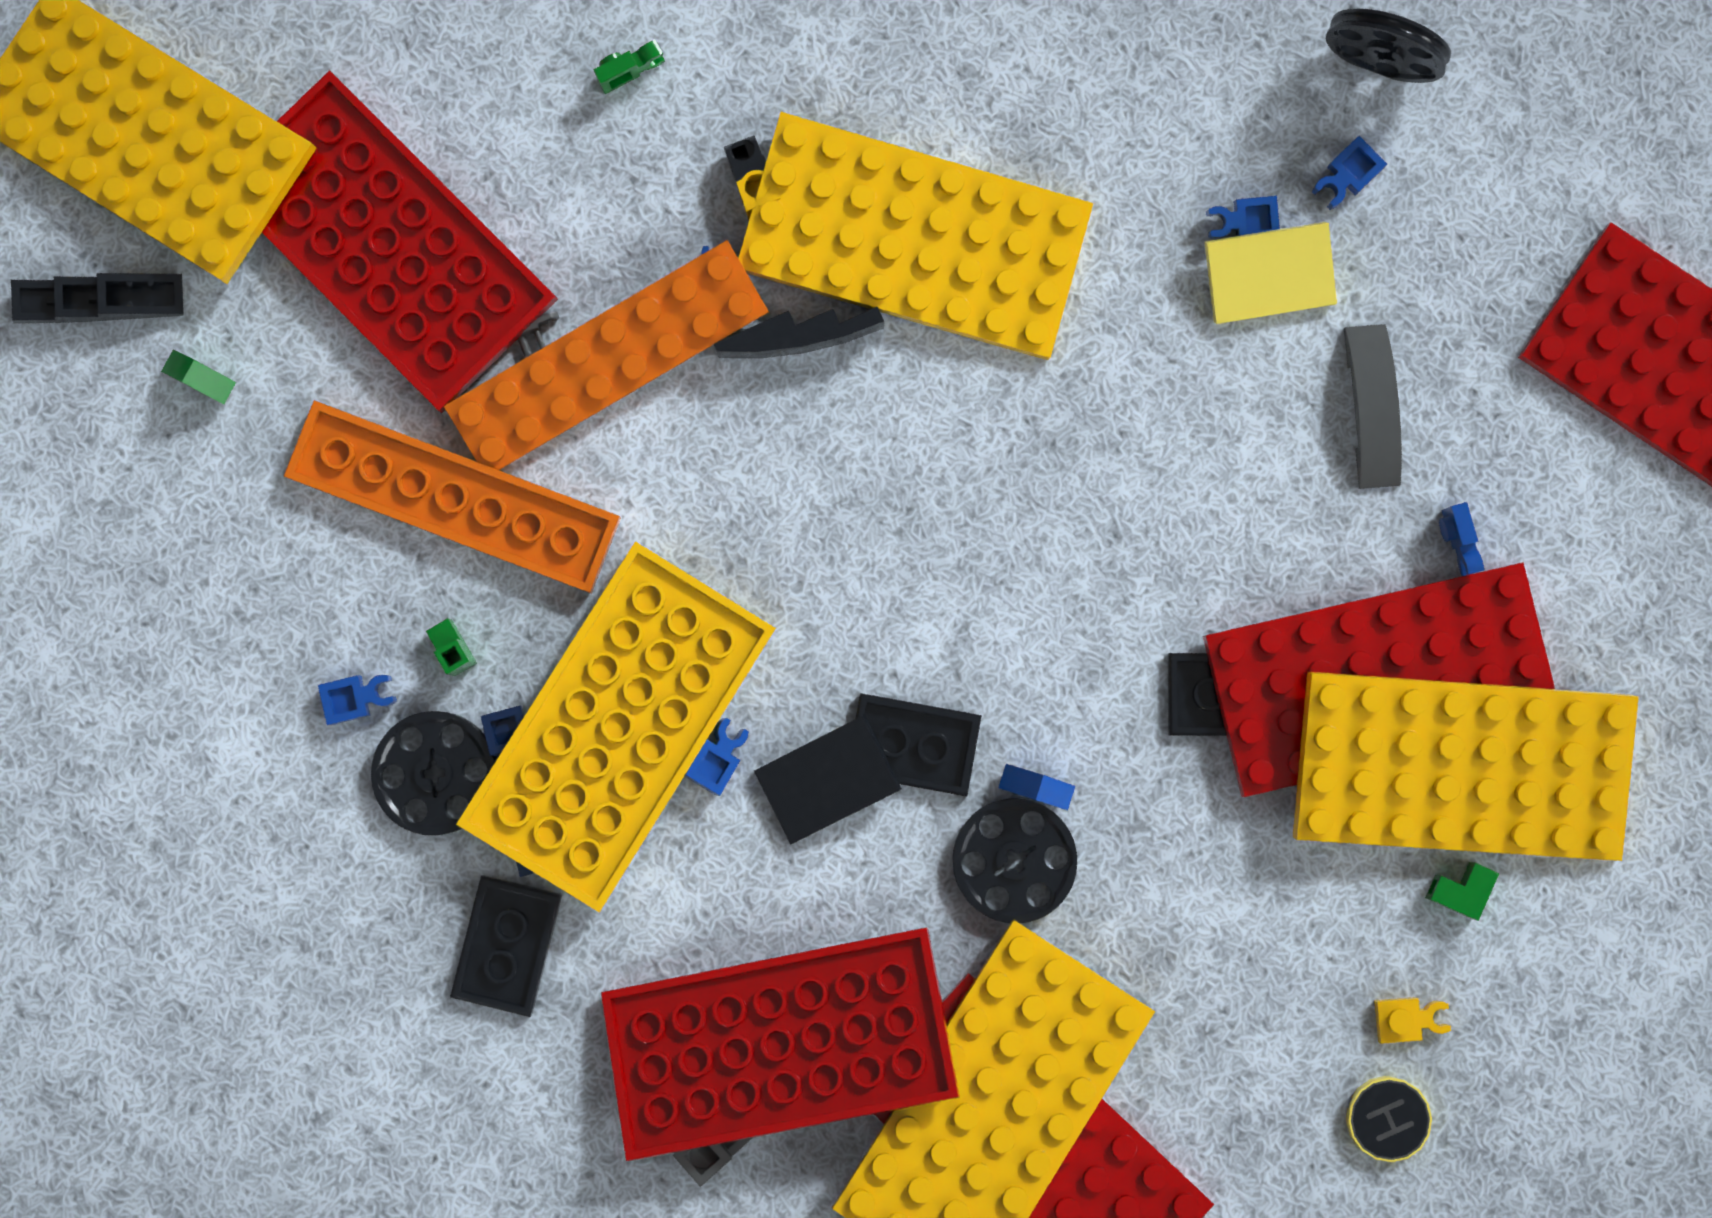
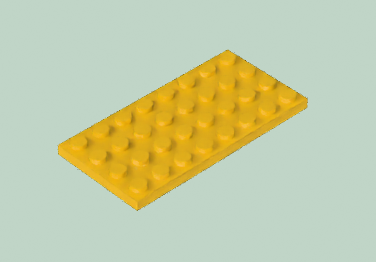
M39 0L0 58V142L225 284L229 283L317 149L308 140L79 0Z
M780 112L754 204L768 192L772 182L776 184L781 199L767 201L762 206L752 209L738 257L747 274L864 308L873 309L878 307L881 313L1045 360L1051 358L1093 203Z
M635 541L456 825L600 913L776 628Z
M1307 672L1292 837L1296 840L1622 861L1639 696Z
M1012 920L946 1024L960 1098L893 1110L836 1199L832 1209L845 1218H1029L1156 1011L1017 921Z

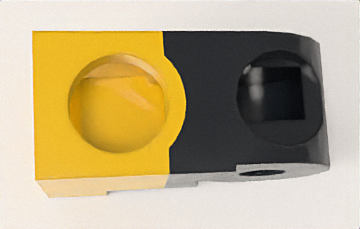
M754 135L724 146V151L749 221L752 209L762 206L767 201L781 199L776 184L772 182L768 192L754 204L766 164L765 156L762 155Z

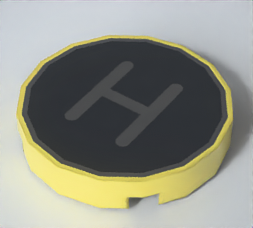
M1390 1076L1369 1079L1356 1089L1351 1097L1349 1109L1347 1108L1346 1123L1349 1135L1359 1149L1376 1160L1388 1162L1408 1159L1422 1149L1430 1135L1432 1116L1429 1104L1419 1089L1403 1079Z

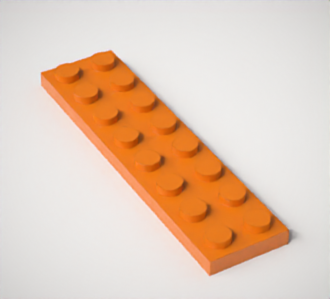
M726 240L445 405L444 408L478 463L500 470L764 316L769 311L730 243Z
M315 400L284 474V477L590 594L593 592L621 517Z

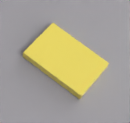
M1328 222L1204 242L1213 319L1216 324L1337 304Z

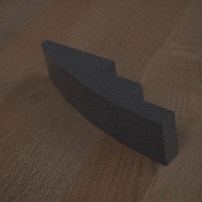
M96 273L97 277L54 276V280H11L13 323H73L184 315L182 274Z
M875 307L840 323L834 309H830L795 325L788 310L715 343L714 347L719 358H770L803 354L844 344L884 329V320L878 307Z

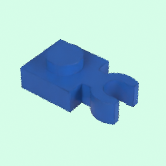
M1358 136L1327 166L1334 176L1321 178L1314 186L1312 193L1316 195L1322 188H1331L1334 191L1335 197L1328 204L1327 208L1332 210L1344 199L1346 188L1356 196L1387 166V163Z
M1277 196L1236 199L1233 201L1234 212H1230L1222 206H1215L1206 211V216H1219L1223 221L1222 229L1208 232V238L1220 239L1229 234L1230 231L1235 230L1236 236L1280 229Z
M1464 502L1441 510L1443 518L1439 519L1440 532L1444 541H1450L1452 549L1456 550L1461 576L1484 571L1483 560L1476 547V542L1479 541L1468 503Z
M360 675L318 685L326 724L335 725L371 716L368 706L370 703L378 706H391L396 703V697L381 698L378 694L379 686L382 683L392 681L391 676L377 675L366 686L363 685L362 676Z
M722 718L718 721L714 729V743L706 740L684 776L716 796L722 794L740 762V759L731 754L733 749L742 746L749 734V731L746 729H740L733 740L729 739L726 735V728L731 720L728 718Z

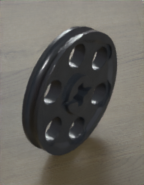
M1357 8L1346 9L1336 13L1331 20L1330 28L1325 38L1330 49L1346 62L1403 82L1427 83L1439 80L1444 76L1447 68L1446 64H1448L1451 58L1449 45L1438 34L1415 21L1379 10Z
M421 712L399 721L381 739L372 760V788L381 809L398 826L421 835L449 834L463 828L456 825L459 819H454L448 814V800L455 795H460L469 804L495 761L494 757L490 756L485 734L471 721L448 712ZM450 724H457L464 733L462 743L456 748H450L442 741V732ZM410 727L417 728L423 736L421 746L415 751L406 750L401 743L402 733ZM433 755L437 768H444L445 776L438 778L436 791L432 779L425 778L424 771L431 769ZM472 758L483 760L487 767L485 777L478 782L469 780L465 775V765ZM393 764L401 767L405 775L402 785L395 789L386 786L383 781L384 770ZM416 798L425 802L428 810L425 819L419 823L409 820L405 811L409 801Z
M1003 799L980 808L962 826L953 849V871L963 896L980 913L1004 923H1010L1012 920L1018 923H1027L1048 915L1067 897L1077 873V851L1068 827L1049 808L1026 799ZM1029 811L1038 812L1044 819V827L1037 835H1027L1021 828V818ZM988 814H994L1002 820L1003 830L996 838H986L979 830L981 819ZM1054 845L1063 847L1068 855L1065 866L1057 870L1049 868L1044 860L1046 850ZM1035 846V849L1025 855L1026 858L1022 860L1024 867L1022 871L1018 872L1016 869L1010 868L1003 870L998 875H994L1007 862L1008 858L1005 854L1007 851L1012 849L1017 854ZM970 852L980 853L986 862L983 872L976 876H969L963 871L961 866L963 857ZM1035 883L1045 884L1050 891V899L1042 907L1032 906L1027 900V890ZM994 886L1003 887L1009 894L1008 904L1001 910H993L985 902L987 891Z

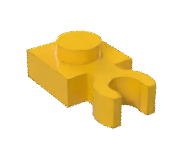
M1416 997L1374 1000L1378 1042L1381 1044L1423 1040L1422 1028H1428L1438 1034L1451 1031L1450 1025H1437L1433 1020V1015L1437 1010L1449 1009L1448 1003L1436 1000L1429 1002L1424 1009H1420L1419 998Z

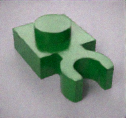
M652 40L632 54L630 51H627L622 55L616 52L606 56L599 62V67L593 70L604 94H607L640 77L641 72L661 65L665 60L656 40Z

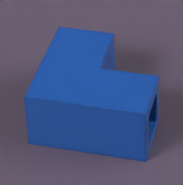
M1006 764L998 788L1068 810L1075 785Z

